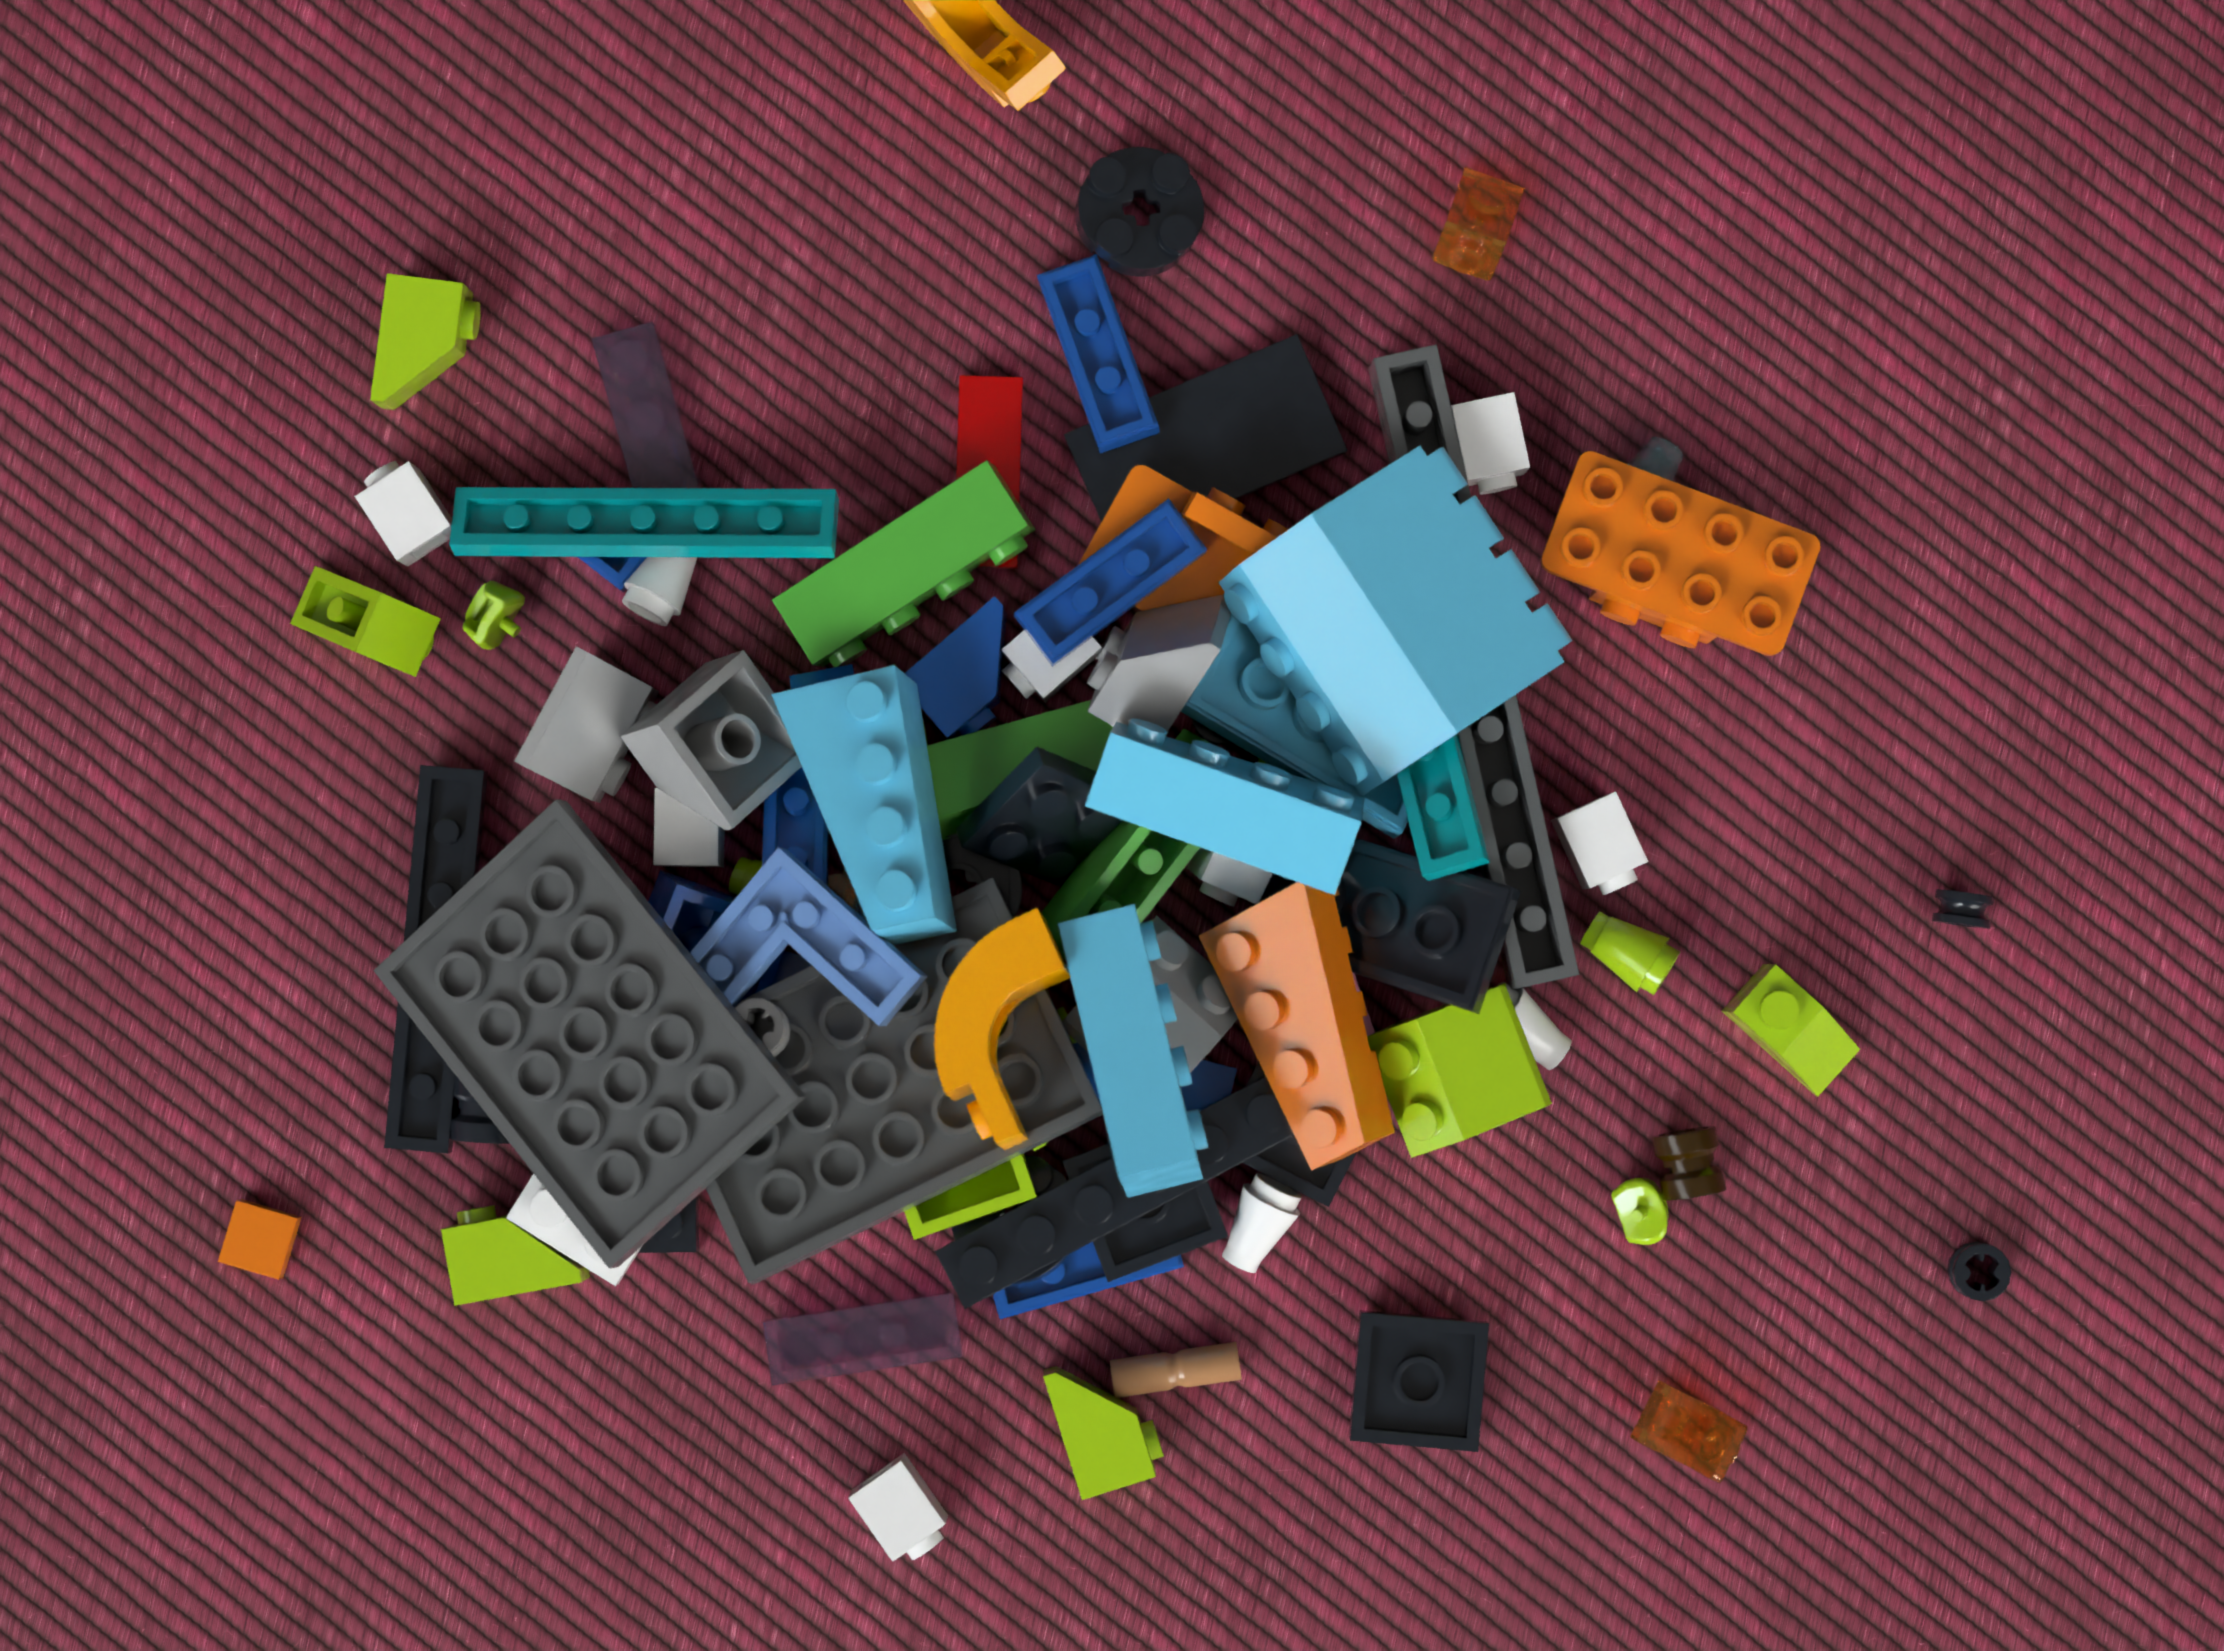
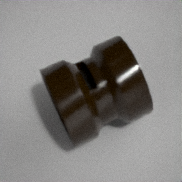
M1715 1126L1683 1129L1652 1137L1655 1156L1662 1160L1664 1168H1669L1670 1171L1665 1173L1660 1180L1663 1200L1695 1198L1727 1190L1723 1170L1716 1165L1710 1164V1161L1715 1159L1714 1151L1719 1145Z

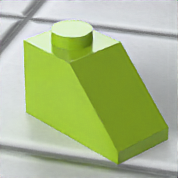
M387 273L370 398L373 403L382 409H397L465 356L467 339L476 340L481 309L479 302L472 301L473 292L464 283Z
M315 566L290 624L416 677L422 661L432 649L434 633L441 618Z
M1763 964L1722 1010L1730 1020L1817 1097L1860 1050L1828 1011L1776 964Z
M495 1205L456 1212L458 1224L441 1229L454 1306L581 1283L590 1277L587 1268L506 1218L507 1215L496 1216Z
M1057 1366L1044 1370L1043 1378L1082 1500L1156 1477L1153 1460L1164 1457L1153 1419L1141 1423L1136 1407L1119 1398H1115V1396Z

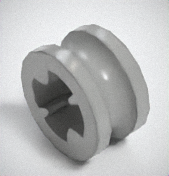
M759 998L742 1001L735 1007L749 1026L754 1024L755 1013L764 1012L762 1018L768 1022H774V1032H768L763 1035L764 1045L774 1057L784 1050L790 1038V1023L781 1008L765 999Z

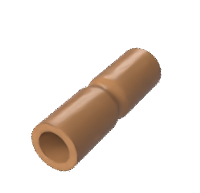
M1236 1342L1182 1349L1174 1354L1160 1352L1110 1360L1115 1398L1168 1391L1176 1386L1189 1388L1242 1380Z

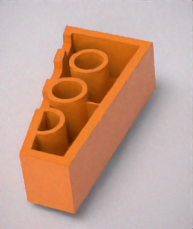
M1296 882L1199 935V938L1312 1171L1344 1159L1395 1133L1376 1050H1371L1369 1047L1363 1017L1368 1014L1362 991H1356L1348 953L1353 952L1347 926H1341L1335 896L1339 895L1338 887L1335 895Z

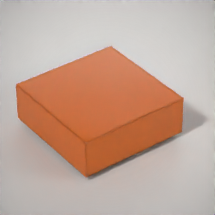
M236 1200L218 1262L278 1280L284 1278L302 1217L247 1200Z

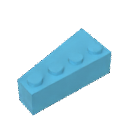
M893 665L771 694L871 930L894 945L956 932L917 683Z
M1131 718L1128 725L1116 721L1103 752L1085 804L1086 807L1335 895L1362 822L1364 796L1291 775L1269 764L1252 763L1229 756L1230 753L1207 742L1193 740L1192 744L1166 737L1167 730L1145 720Z
M1135 904L1058 923L1118 1177L1127 1197L1203 1179L1197 1150L1208 1148L1199 1109L1187 1112L1181 1087L1193 1084L1184 1047L1171 1048L1165 1026L1167 1023L1177 1021L1168 983L1155 986L1149 962L1162 958L1153 921L1140 923Z

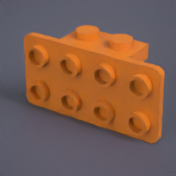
M1587 451L1576 462L1540 562L1546 572L1592 589L1589 600L1602 604L1600 613L1614 621L1636 626L1638 619L1662 627L1660 632L1662 638L1688 648H1696L1698 641L1708 644L1716 637H1719L1766 656H1774L1784 648L1819 554L1820 542L1815 535L1597 452Z
M1137 465L1129 471L1079 564L1169 498L1208 550L1206 554L1135 605L1138 609L1145 611L1224 595L1225 592L1218 582L1244 560L1289 529L1269 518L1262 529L1241 517L1246 505L1220 490L1212 487L1207 497L1198 492L1186 489L1145 465Z

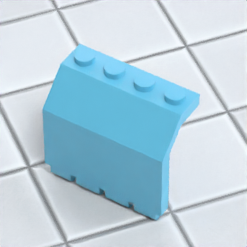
M1419 445L1311 513L1244 560L1218 582L1225 592L1224 599L1231 614L1239 622L1248 626L1260 644L1261 657L1267 668L1275 676L1284 680L1296 698L1297 711L1303 722L1311 730L1320 734L1332 752V762L1339 776L1347 784L1354 786L1361 796L1564 663L1565 661L1558 650L1573 641L1548 603L1533 613L1525 603L1540 593V591L1513 550L1510 549L1498 558H1495L1489 548L1503 540L1504 537L1476 495L1462 504H1459L1454 497V494L1466 487L1468 483L1444 447L1437 449L1427 456Z

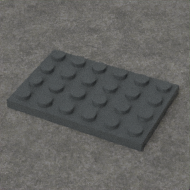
M556 799L373 970L609 1269L623 1264L807 1097L566 800Z
M993 877L951 897L956 932L897 945L892 944L928 977L886 1026H878L813 966L744 998L738 1003L740 1004L742 1001L751 998L765 999L781 1008L786 1014L790 1023V1038L784 1050L776 1055L775 1058L807 1096L706 1187L748 1283L754 1285L1103 1115L1098 1095L1047 989L1028 997L1013 1010L1003 1025L997 1046L999 1072L1028 1140L1006 1150L995 1143L993 1136L982 1140L967 1108L968 1103L977 1100L974 1093L954 1102L943 1090L935 1061L934 1048L935 1023L943 992L953 972L971 948L994 929L1013 919ZM764 1012L755 1013L754 1024L750 1025V1027L763 1042L764 1034L774 1032V1022H768L763 1019L762 1015Z

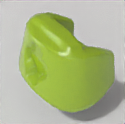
M496 581L485 583L477 591L467 609L462 626L463 630L479 647L486 650L498 647L506 633L513 638L520 633L521 627L514 623L513 620L524 605V595Z
M1633 1178L1623 1182L1612 1191V1200L1622 1223L1625 1237L1629 1243L1651 1245L1664 1238L1668 1226L1667 1201L1663 1200L1660 1187L1654 1181L1648 1178Z

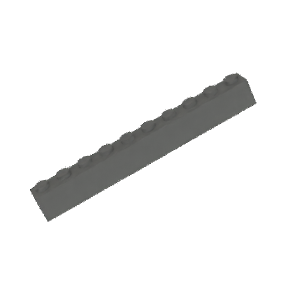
M1437 344L1374 358L1368 371L1389 463L1391 464L1419 445L1427 456L1437 449L1444 447L1468 483ZM1469 485L1454 494L1459 504L1471 498ZM1514 695L1457 733L1490 860V863L1481 865L1483 878L1514 887L1521 891L1500 952L1506 982L1510 985L1511 989H1518L1579 975L1518 701L1516 695Z

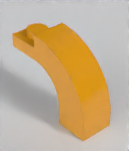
M903 0L925 28L966 73L1004 108L1009 104L1019 111L1028 102L1040 98L1049 89L1051 82L1066 69L1051 48L1020 26L995 0Z
M1038 908L1002 924L971 948L948 981L939 1004L935 1023V1061L945 1094L955 1102L974 1093L977 1100L968 1103L967 1108L981 1139L985 1140L993 1136L995 1143L1004 1150L1028 1140V1137L999 1072L997 1046L1001 1030L1009 1015L1021 1002L1042 990L1071 978L1049 925Z

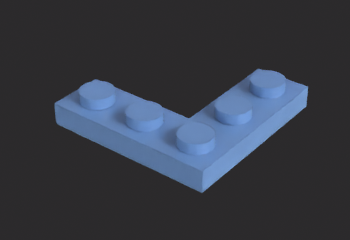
M781 847L775 850L690 952L735 1008L789 944L878 1026H886L928 977L888 940L874 933L864 918L791 852Z

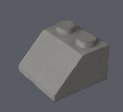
M1224 595L1139 611L1135 613L1124 631L1114 626L1101 646L1102 649L1096 655L1095 659L1098 662L1087 681L1088 685L1095 688L1088 712L1112 726L1115 725L1116 721L1128 725L1131 718H1136L1156 724L1168 731L1222 648L1231 615Z
M576 646L514 762L591 801L600 803L605 793L615 796L631 767V762L624 759L629 748L620 736L657 705L654 701L660 691Z
M744 650L703 664L620 736L658 789L724 830L733 829L802 767L771 695L774 692Z
M1156 915L1152 921L1162 958L1149 962L1155 986L1168 983L1177 1021L1165 1024L1171 1048L1184 1047L1191 1073L1226 1034L1238 1017L1213 965ZM1076 1005L1062 1022L1068 1034L1088 1051L1078 1006Z

